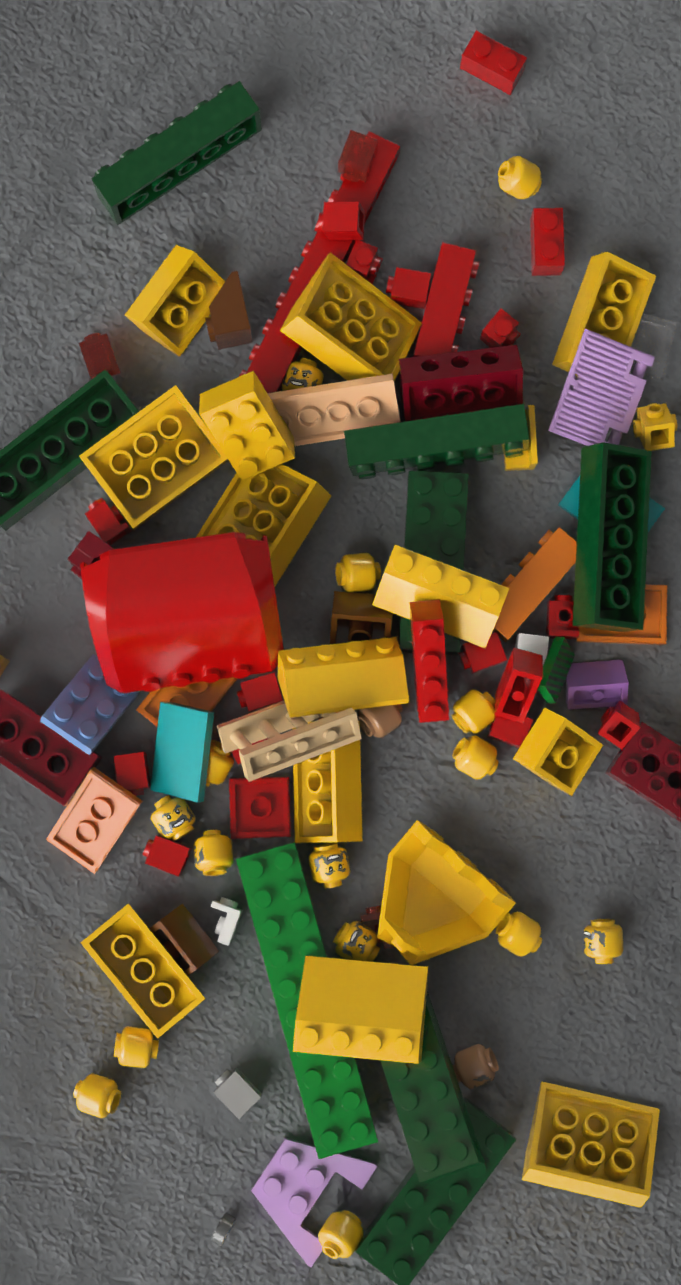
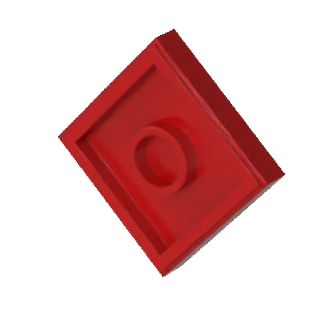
M265 777L250 782L246 778L229 779L231 839L291 837L289 777Z

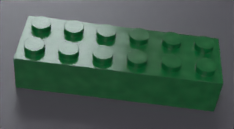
M240 81L234 85L228 84L219 90L217 96L210 101H201L194 107L193 112L185 117L175 118L169 124V128L160 134L158 132L151 134L145 139L143 145L135 150L129 149L120 156L119 161L111 166L105 165L96 171L95 176L91 178L96 193L117 225L262 130L260 109Z
M106 369L0 450V526L5 531L87 468L79 455L139 412Z
M524 404L344 431L349 468L352 475L358 476L359 479H371L376 477V473L388 471V475L403 474L406 472V468L417 467L418 471L431 470L435 468V464L446 463L447 466H458L464 464V460L476 458V462H486L493 460V455L505 454L506 458L522 456L523 451H527L529 448V434Z
M605 442L582 447L573 626L617 632L643 630L652 451Z
M427 471L408 472L404 548L464 571L469 474ZM400 616V649L402 652L413 653L411 620ZM444 633L445 654L458 655L460 652V639Z
M427 991L421 1062L414 1064L380 1060L420 1183H430L485 1163Z
M466 1097L463 1099L485 1163L430 1183H420L413 1166L365 1230L364 1236L355 1250L359 1256L397 1285H410L516 1141L513 1133Z

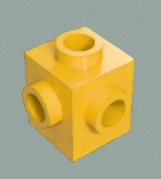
M653 403L648 406L638 407L637 420H633V432L635 438H640L644 450L653 451L675 447V431L678 428L675 414L670 413L667 404Z

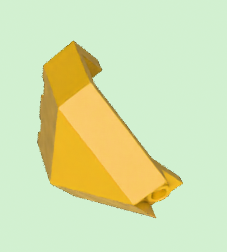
M418 820L388 854L377 938L394 946L410 965L488 937L516 904L492 878L488 879L460 851H455L443 841L444 838Z

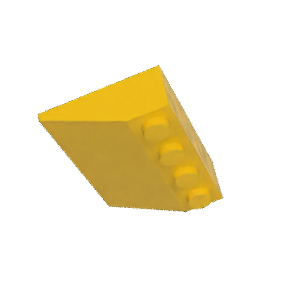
M330 252L290 310L280 331L347 381L393 374L395 381L399 373V359L406 358L422 322Z
M176 385L79 455L133 530H136L229 461L210 430Z
M283 464L245 480H241L236 473L196 537L231 532L245 533L246 539L261 540L263 536H267L274 586H276L332 495L317 481Z
M305 956L295 1020L293 1052L414 1064L420 1063L422 1059L429 967Z
M541 1081L526 1148L522 1180L641 1208L649 1199L651 1192L660 1109Z

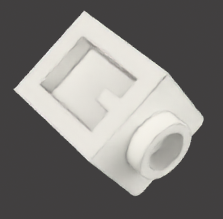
M221 897L220 902L212 901L211 907L224 911L227 915L226 918L220 916L215 934L219 935L217 942L229 946L231 945L243 910L237 908L238 902Z

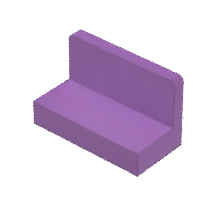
M622 660L571 664L566 677V703L568 710L615 706L619 700L627 705L629 682Z

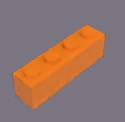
M560 527L554 533L549 529L538 542L542 546L535 555L529 552L518 564L522 570L516 577L510 574L501 584L508 587L509 591L493 632H497L498 636L505 642L576 563L577 542Z

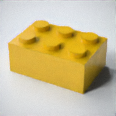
M254 371L200 394L199 415L241 480L295 459L294 436Z

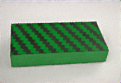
M565 637L554 638L543 664V677L538 690L546 703L557 702L575 656Z

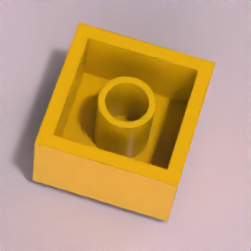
M544 707L513 759L552 786L572 796L603 747V744L567 718Z

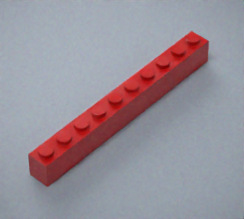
M368 131L365 139L360 138L353 151V155L356 157L352 165L346 164L340 177L343 183L339 191L333 190L328 202H359L365 210V223L400 155L399 145ZM319 219L314 229L317 234L313 242L308 240L302 251L301 256L304 257L300 268L294 267L288 280L291 285L287 293L282 292L276 302L275 308L278 311L274 319L269 317L263 328L262 334L265 337L261 345L255 344L249 356V360L252 362L248 370L243 369L239 375L240 377L254 371L267 393L282 390V382L292 362H296L303 348L280 331L290 310L326 256L331 252L342 262L346 263L356 241L328 240L322 230L319 229Z

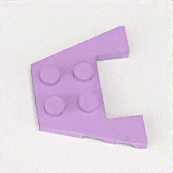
M285 1137L251 1191L305 1263L312 1267L321 1254L323 1246L316 1234L301 1225L335 1172L360 1189H363L377 1168V1164L373 1161H365L344 1153L318 1159L315 1145Z

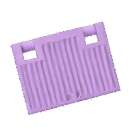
M584 329L548 431L586 446L602 442L619 445L623 433L628 434L646 384V380L643 379L647 366L652 367L655 357ZM635 360L636 364L631 375L629 374V372L631 370L633 361ZM609 428H612L609 439L606 442L605 438L607 436Z

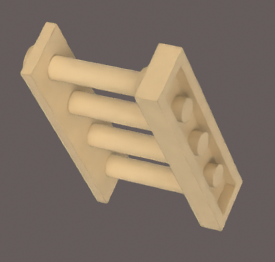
M285 701L217 725L223 752L226 754L240 749L238 751L244 776L249 782L362 739L357 713L352 708L339 713L332 712L290 718ZM322 717H323V719H320V720H317V721H315V722H312V723H309V724H308V722H311V721H314V720H316V719H319V718H322ZM292 728H296V729H293V730H291V731H288V732H285V733H283V734H280V733H282V732H284V731L290 730V729H292ZM268 738L267 740L252 745L255 742Z

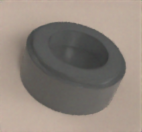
M228 1213L224 1214L211 1237L212 1241L221 1246L233 1227L236 1218Z

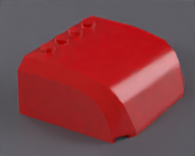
M231 532L108 550L99 554L100 560L89 565L85 562L80 563L90 631L107 686L122 694L143 690L153 692L159 688L171 686L185 687L191 683L198 682L214 683L219 679L232 677L241 679L253 674L272 672L278 666V650H284L267 536H263L261 540L246 539L245 533Z

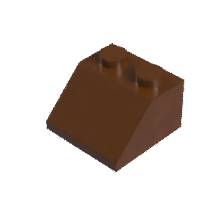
M233 271L209 306L211 316L205 317L210 341L217 342L218 350L253 343L238 271Z
M334 591L330 644L390 638L393 613L373 606L372 604L376 596L374 594Z
M183 903L150 928L187 976L219 952L211 938L207 936Z

